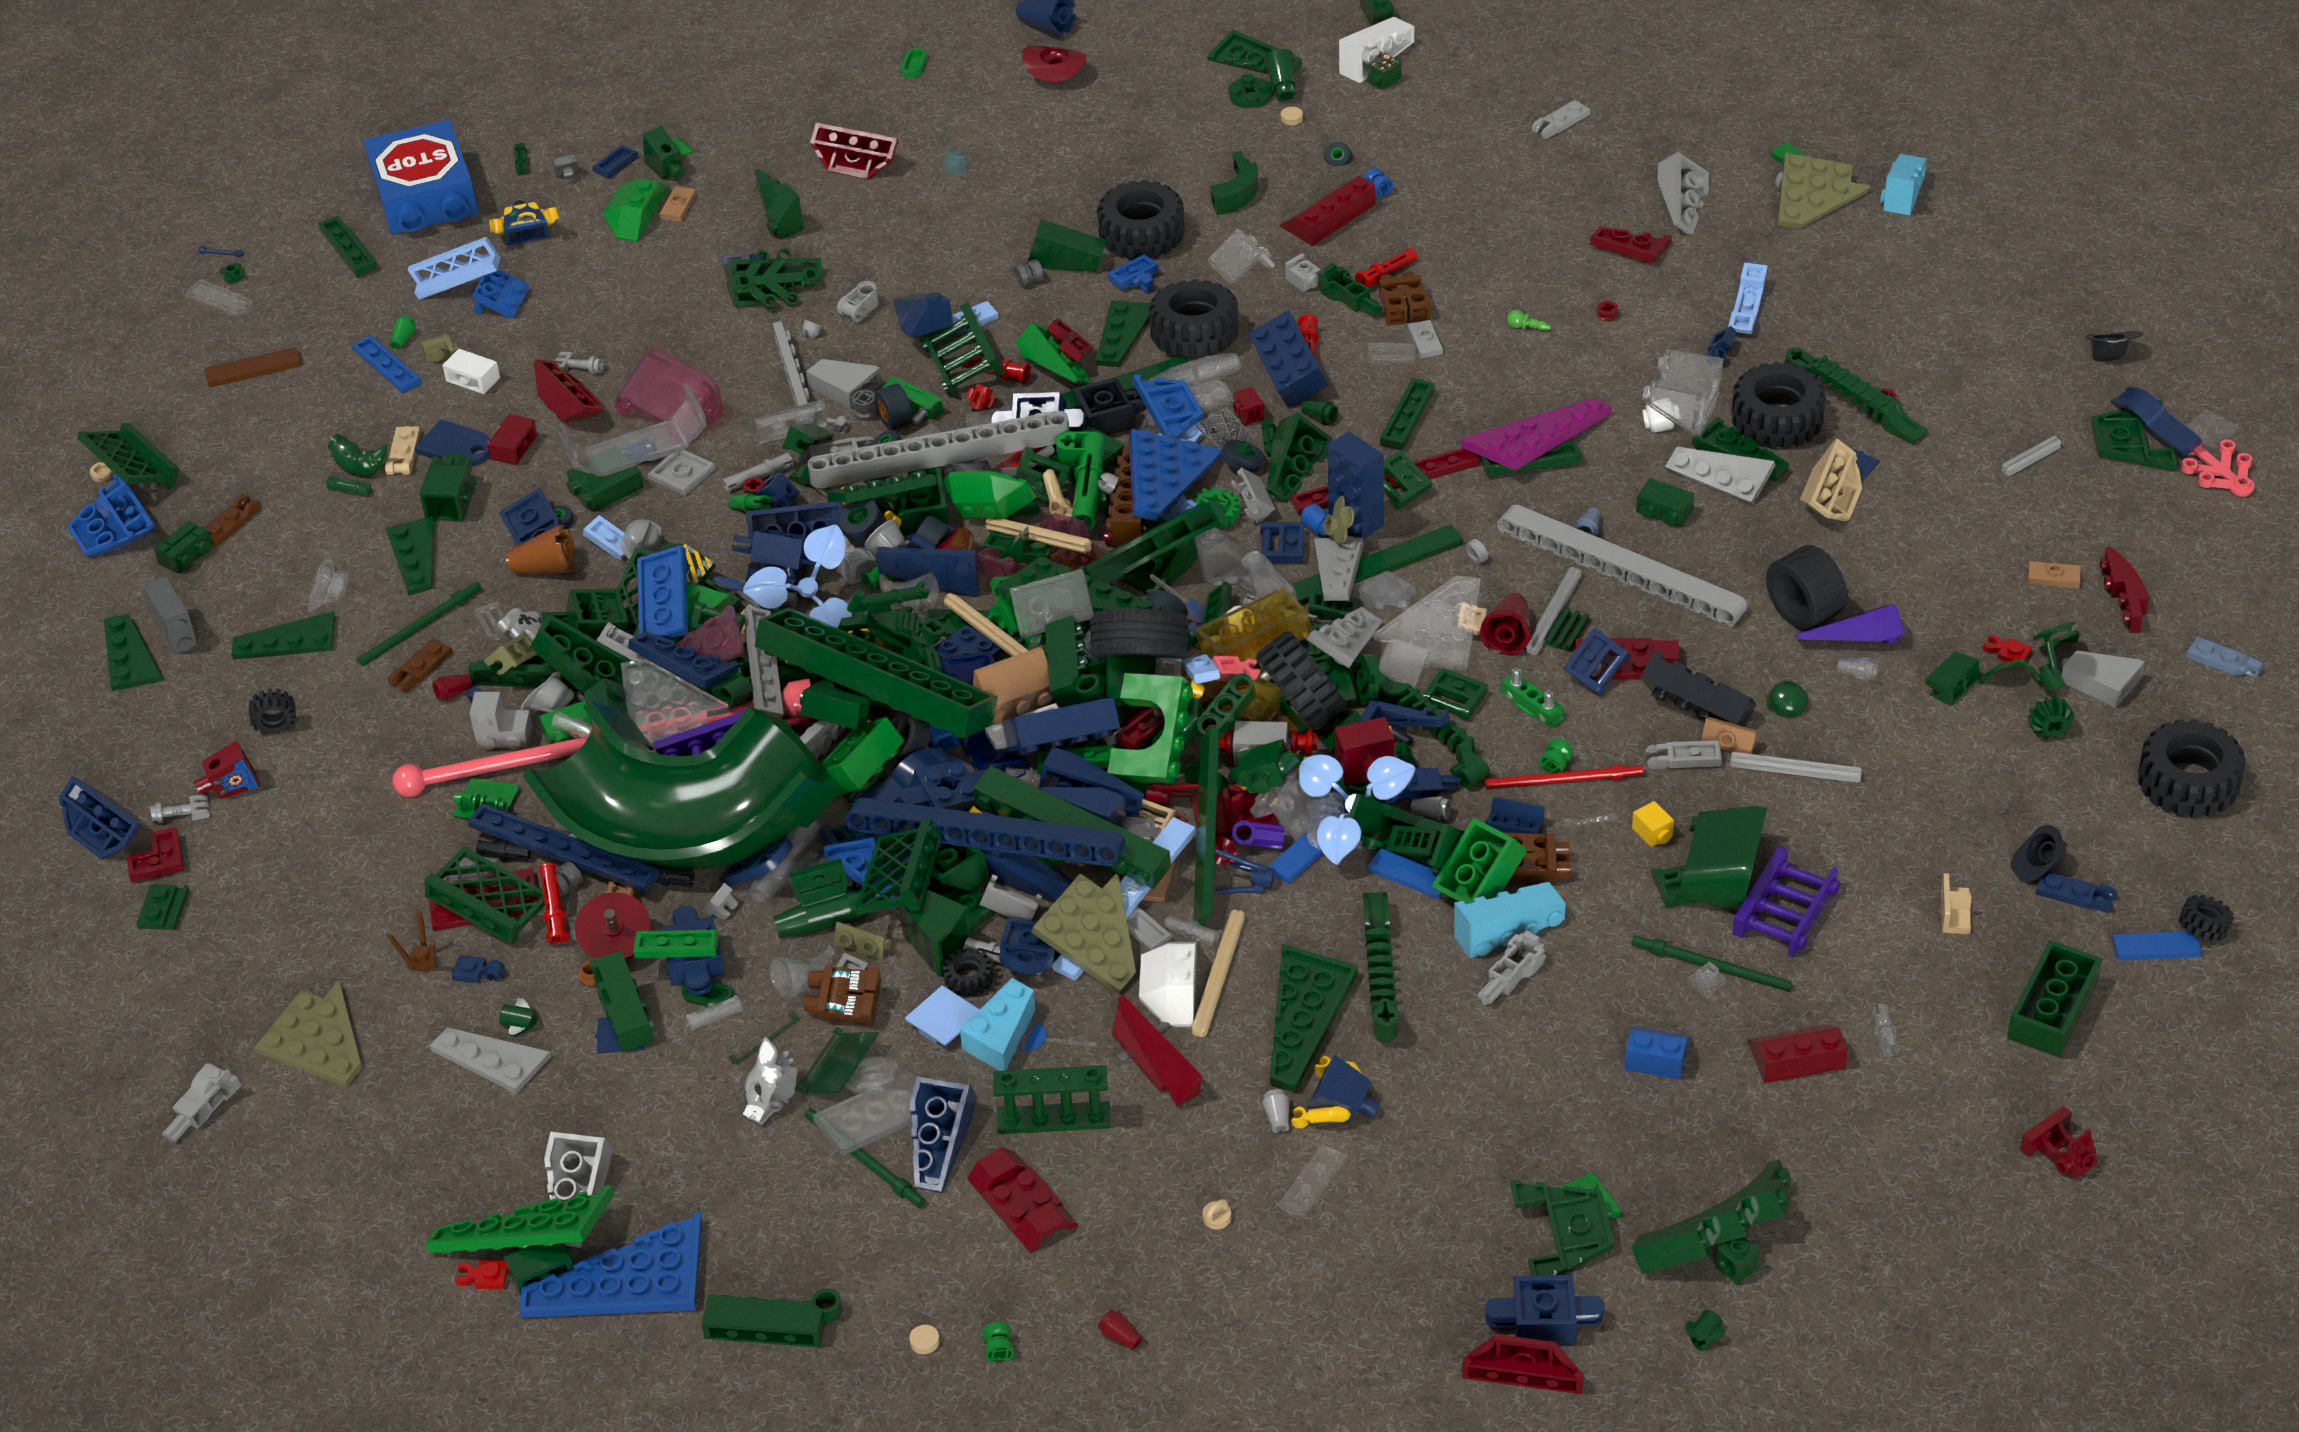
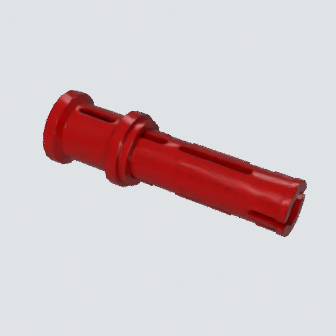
M1408 248L1406 251L1381 264L1374 263L1368 270L1357 272L1355 280L1370 289L1372 285L1379 283L1382 275L1392 274L1417 261V253L1413 248Z
M1304 314L1298 318L1297 324L1316 358L1315 343L1319 339L1318 332L1316 331L1318 319L1314 315Z
M978 356L961 367L971 368L982 362L981 359L984 357ZM1010 359L1000 361L1005 371L1000 376L1003 380L1013 379L1021 384H1025L1030 378V364L1024 363L1021 365L1013 363ZM985 370V371H983V372L995 374V373L993 372V370H990V371Z
M545 863L539 866L545 902L543 921L547 925L548 932L546 942L549 944L566 942L570 939V934L566 931L565 920L567 913L561 906L556 864Z

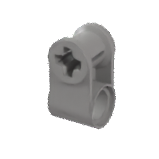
M872 281L859 283L852 291L840 299L837 305V312L842 316L847 315L851 317L852 321L856 323L861 321L879 305L876 284Z

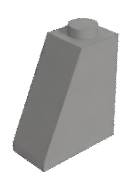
M821 359L806 371L808 388L849 409L854 407L852 402L854 393L860 390L873 391L881 385L880 368L872 365Z
M2076 651L2069 659L2066 658L2063 661L2060 672L2066 685L2116 708L2141 680L2145 662L2140 659Z

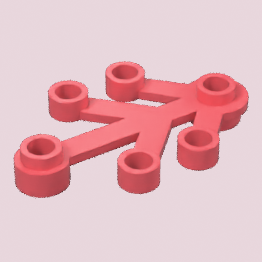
M2225 439L2221 441L2219 447L2221 462L2201 447L2202 444L2188 455L2198 456L2207 465L2198 464L2193 458H2185L2182 462L2181 469L2184 473L2199 474L2198 484L2201 487L2230 489L2234 495L2240 497L2248 496L2254 490V482L2247 478L2248 468H2250L2252 462L2251 455L2247 453L2238 454L2236 459V466L2239 468L2238 475L2230 470L2231 455L2235 450V443L2232 440ZM2214 476H2222L2224 479H2216Z

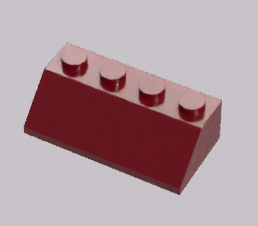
M1357 176L1280 224V227L1313 246L1376 205L1375 184L1361 176Z

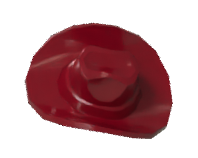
M1028 45L1022 50V62L1027 71L1035 78L1045 82H1060L1073 77L1082 69L1087 54L1083 52L1048 46Z

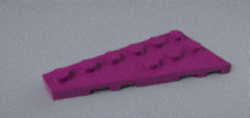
M1591 398L1462 438L1461 447L1516 471L1611 414V405L1599 399Z

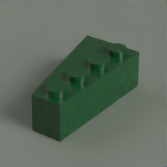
M940 466L916 470H925L926 474L935 475L936 485L908 490L902 493L898 517L901 520L900 531L903 535L915 534L928 516H933L949 525ZM916 471L908 472L906 477H911V473Z
M551 614L547 615L530 645L534 652L583 694L603 678L623 684L625 687L638 665Z

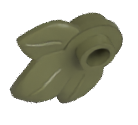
M1340 496L1334 504L1333 514L1326 516L1323 525L1324 533L1329 535L1330 538H1334L1338 544L1346 541L1348 537L1347 528L1352 526L1355 517L1353 507L1345 506L1344 496Z

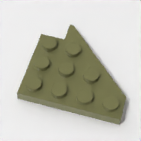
M1786 152L1783 160L1777 226L1800 229L1868 193L1870 185L1851 182L1853 165Z
M1080 874L1033 926L1032 933L1108 989L1120 994L1134 978L1136 969L1119 876L1115 874L1102 889Z
M337 982L324 998L301 990L254 1047L255 1052L345 1087L350 1084L362 1069L340 983Z

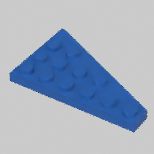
M1131 429L1129 434L1133 516L1153 521L1159 520L1162 514L1169 510L1170 505L1173 502L1176 503L1184 495V492L1191 488L1192 483L1198 481L1212 467V464L1220 459L1222 449L1200 445L1190 440L1174 439L1168 435L1152 434L1146 430Z
M694 1212L692 1218L676 1225L674 1222H671L659 1230H653L634 1238V1243L618 1250L611 1248L599 1256H593L574 1264V1269L558 1276L551 1274L539 1282H533L522 1287L519 1307L521 1318L696 1310L702 1228L701 1212Z

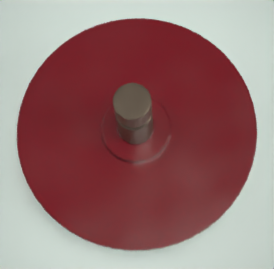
M618 892L601 894L588 901L579 911L575 921L577 942L582 950L594 959L618 951H622L625 961L634 957L636 931L651 930L650 917L645 906L633 896Z

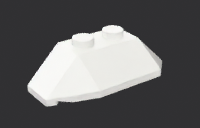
M1168 942L1141 955L1139 1000L1153 1015L1160 1019L1161 1023L1168 1022L1173 1027L1193 1026L1197 942Z

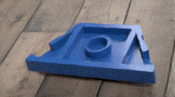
M1133 375L1132 383L1162 435H1168L1175 439L1202 420L1203 411L1185 381L1166 380L1165 378L1155 377L1154 382L1141 380V375Z

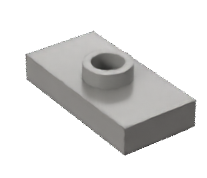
M1430 320L1407 324V330L1420 359L1443 354V348Z

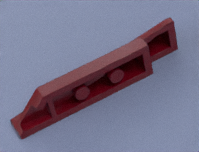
M1124 995L1120 996L1112 1030L1114 1039L1159 1092L1168 1091L1177 1107L1200 1095L1201 1074Z

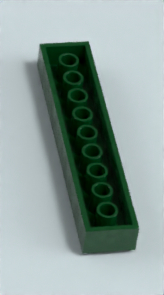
M789 607L759 619L754 647L764 651L766 655L779 657L789 665H797L804 668L807 673L818 674L825 677L828 682L838 683L845 686L849 691L862 693L872 701H880L887 704L893 710H901L910 714V717L913 719L931 723L932 727L947 730L957 738H967L993 725L998 696Z

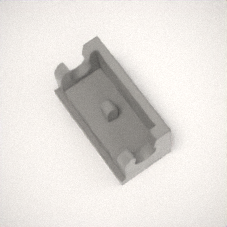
M1241 467L1237 473L1244 481L1237 483L1232 480L1231 484L1234 489L1241 492L1248 507L1244 509L1246 515L1253 519L1256 524L1261 523L1275 507L1260 477Z
M610 622L607 623L596 640L638 664L635 669L641 672L649 659L641 657L638 653L628 649L629 639L634 636L616 628Z
M992 875L980 905L1009 918L1031 921L1042 896L1037 894L1035 900L1027 898L996 884L998 876Z

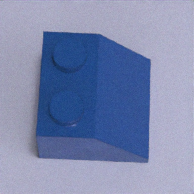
M1634 1026L1630 1031L1626 1047L1625 1070L1680 1080L1690 1036Z

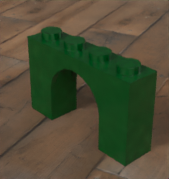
M826 678L804 689L799 700L800 705H802L801 715L856 730L868 723L870 705L889 710L887 704L880 701H872L866 695L849 691L841 684L828 682Z

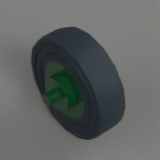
M1242 440L1226 441L1221 451L1222 459L1236 469L1242 467L1249 472H1256L1260 470L1264 461V454L1258 447Z

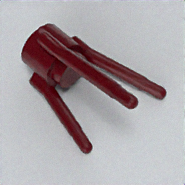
M1151 783L1146 792V800L1164 806V804H1170L1172 796L1197 797L1198 793L1175 790L1199 789V784ZM1177 814L1176 819L1188 823L1186 818Z

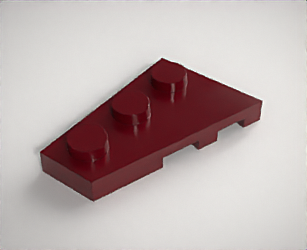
M1599 227L1591 236L1590 245L1596 246L1601 250L1619 253L1622 256L1640 259L1645 263H1654L1671 243L1672 235L1655 238L1651 237V233L1643 232L1642 235H1631L1628 230Z

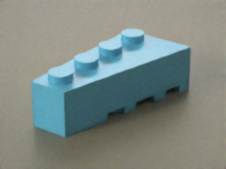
M1550 882L1519 888L1515 894H1509L1507 891L1497 894V898L1488 900L1484 896L1474 898V903L1465 904L1464 901L1455 902L1454 938L1470 959L1478 955L1485 956L1497 947L1507 946L1515 934H1524L1527 930L1535 935L1540 929L1559 925L1565 919L1566 903Z

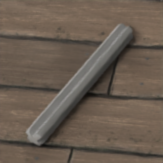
M1570 567L1531 634L1530 641L1525 649L1526 653L1537 655L1581 579V569Z
M1732 752L1730 766L1736 768L1856 783L1860 782L1862 768L1741 752Z

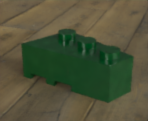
M1041 219L1029 252L1027 264L1029 261L1036 259L1042 269L1097 272L1106 240Z
M622 951L591 960L590 963L598 997L621 1053L653 1043L651 1031L655 1030L653 1020L650 1014L645 1015V1012H647L643 997L638 996L640 993L636 980L631 977Z

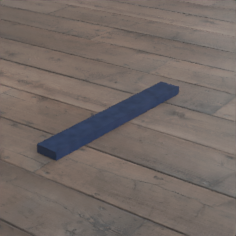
M483 803L468 820L470 828L564 863L570 861L577 868L644 893L649 890L660 876L658 868L611 853L580 839Z

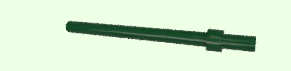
M476 581L464 590H457L451 594L450 599L356 659L357 663L363 667L457 605L459 607L468 602L469 597L482 590L481 585Z
M1634 935L1631 942L1633 946L1650 950L1653 955L1660 957L1663 955L1787 992H1790L1793 985L1792 981L1674 947L1661 939L1656 938L1654 941Z
M810 1108L806 1111L805 1118L888 1183L895 1194L900 1198L905 1197L917 1208L924 1206L926 1199L912 1189L911 1183L904 1178H898L814 1109Z

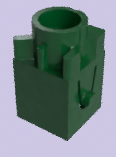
M448 453L442 459L433 456L419 493L425 518L433 516L434 521L443 519L451 522L464 521L476 486L475 478L470 475L472 463L469 457L459 453Z
M1109 656L1088 663L1089 671H1087V674L1097 675L1104 687V695L1099 700L1114 697L1116 708H1143V706H1129L1120 698L1124 673L1166 676L1165 672L1159 669L1160 662Z

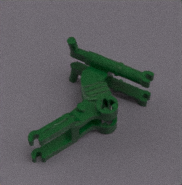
M920 581L915 587L899 590L892 589L888 592L866 596L865 592L861 589L855 591L847 605V611L850 613L865 611V613L841 618L838 629L848 632L868 628L874 636L887 643V649L890 650L892 648V651L896 652L897 650L900 654L903 652L904 657L942 672L939 654L934 648V644L940 641L945 630L942 623L933 618H926L923 622L920 621L917 613L911 614L913 610L911 606L896 610L890 608L891 604L926 599L931 589H923L925 582Z

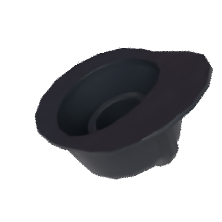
M2124 331L2110 334L2085 335V338L2091 340L2093 360L2113 361L2120 359L2126 353L2129 340L2143 336V332Z
M2051 825L2041 826L2017 849L2012 857L2011 869L2020 882L2029 883L2036 881L2048 870L2057 869L2063 864L2066 859V847L2068 844L2062 839V835L2057 828Z

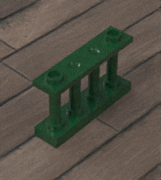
M968 302L960 306L964 315L960 317L959 321L953 323V326L944 328L930 337L928 334L922 335L923 338L920 339L925 351H930L944 379L940 382L946 394L951 393L955 399L960 398L955 387L983 371L993 370L996 377L1005 373L976 314ZM965 327L967 329L971 328L964 336L936 350L935 344ZM972 341L974 343L978 342L974 345L973 349L943 365L942 358ZM979 355L981 357L985 356L981 359L982 362L950 379L949 372Z
M1107 1065L993 1071L994 1097L1003 1096L1005 1106L997 1107L998 1134L1111 1128L1110 1101L1101 1102L1100 1091H1108ZM1088 1092L1089 1102L1072 1103V1093ZM1060 1093L1061 1104L1044 1105L1043 1094ZM1032 1095L1033 1105L1016 1106L1015 1096Z

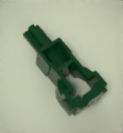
M1334 263L1323 268L1319 285L1322 295L1333 301H1341L1355 312L1363 309L1372 316L1378 317L1383 307L1370 299V289L1352 279L1350 271L1342 266L1338 267Z

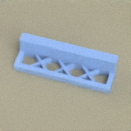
M484 237L408 267V271L417 283L414 294L420 300L497 271L501 257L489 239ZM485 246L489 253L482 255L476 253L475 249ZM462 254L470 257V260L464 263L455 260L457 255ZM444 262L451 264L449 269L444 270L437 268L436 264ZM424 269L430 271L431 275L421 278L417 271Z

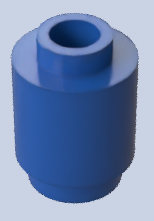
M1317 504L1305 507L1301 513V522H1304V526L1318 536L1329 537V535L1324 533L1323 525L1326 516L1331 514Z

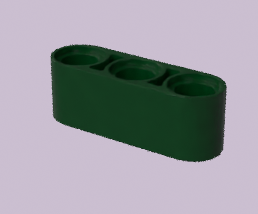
M1239 673L1232 677L1200 716L1197 727L1201 738L1206 733L1204 730L1207 726L1216 725V728L1219 729L1220 741L1251 704L1256 696V690L1253 680L1249 675ZM1242 685L1249 686L1248 690L1245 692L1237 691V689ZM1225 705L1233 706L1229 712L1221 711Z
M744 676L724 679L705 690L702 688L695 690L691 694V700L698 711L707 712L730 708L752 696L753 690L750 682Z

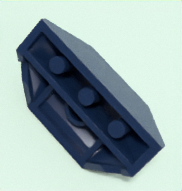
M74 776L70 778L59 796L67 835L100 859L107 858L126 848L141 825V819L105 793Z

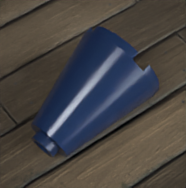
M1021 0L1016 7V15L1024 23L1053 35L1062 36L1064 32L1069 33L1074 27L1076 14H1073V7H1076L1074 0Z

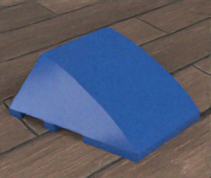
M115 473L112 476L114 480L106 489L102 487L98 491L100 496L92 504H86L67 525L70 533L86 556H96L134 542L158 528L130 486Z

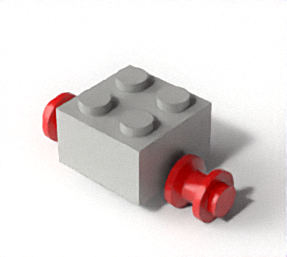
M1235 721L1234 736L1233 729L1230 728L1219 741V748H1224L1227 754H1232L1233 746L1234 767H1239L1237 752L1280 739H1284L1287 748L1291 746V752L1297 753L1298 750L1306 751L1308 756H1312L1313 751H1318V735H1313V730H1309L1307 735H1298L1296 729H1292L1291 737H1288L1287 722Z

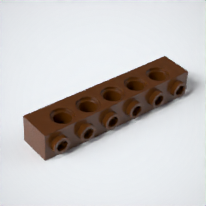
M1124 446L1122 455H1118V468L1115 471L1118 482L1113 493H1111L1107 533H1111L1112 543L1129 542L1143 534L1145 519L1133 516L1129 446Z

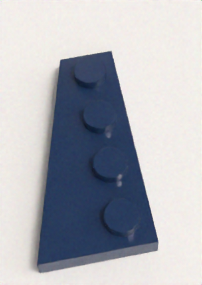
M878 547L877 549L878 573L916 583L923 581L928 586L973 597H978L979 595L976 550Z
M647 631L629 639L628 649L704 690L738 673L739 670L738 663L731 661L728 665L719 662L720 657L712 654H709L708 657L696 653L697 649L689 646L677 647L675 646V641Z

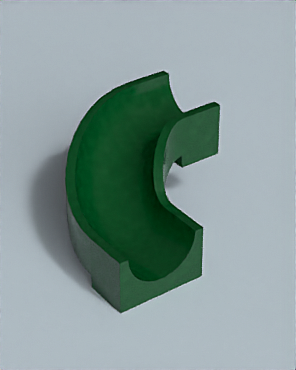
M589 700L583 708L593 720V726L588 739L582 747L570 758L556 766L541 770L528 769L523 775V778L551 815L576 837L595 847L636 861L679 869H704L725 866L758 855L768 846L782 841L781 837L784 835L788 836L797 826L808 828L842 791L786 720L749 707L710 750L691 756H669L656 754L652 751L654 747L627 713Z

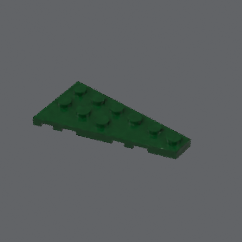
M1041 556L995 587V596L1003 598L1005 594L1016 596L1018 601L1026 602L1027 599L1040 600L1041 605L1074 612H1080V609L1091 610L1092 615L1097 611L1110 609L1162 610V606L1152 603L1150 600L1135 596L1128 591L1113 587L1109 583L1101 582L1087 574H1082Z

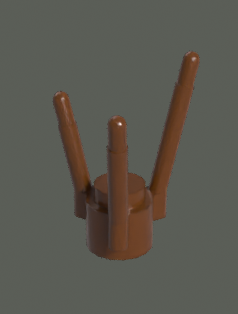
M418 911L417 923L421 945L416 946L412 950L410 957L392 934L389 933L387 938L405 960L407 968L413 967L417 971L424 972L431 968H436L435 942H430V947H427L422 912Z

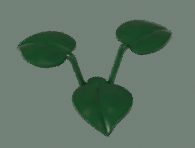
M2075 621L2048 628L2033 637L2034 641L2044 638L2045 644L2040 646L2039 650L2046 648L2050 662L2039 668V674L2026 660L2017 659L1999 664L1990 669L1981 678L1980 684H1983L1990 675L2000 669L2024 666L2034 676L2036 682L2041 680L2046 693L2065 686L2066 684L2057 666L2054 647L2062 642H2078L2079 630L2072 631ZM2068 631V633L2050 640L2053 634Z

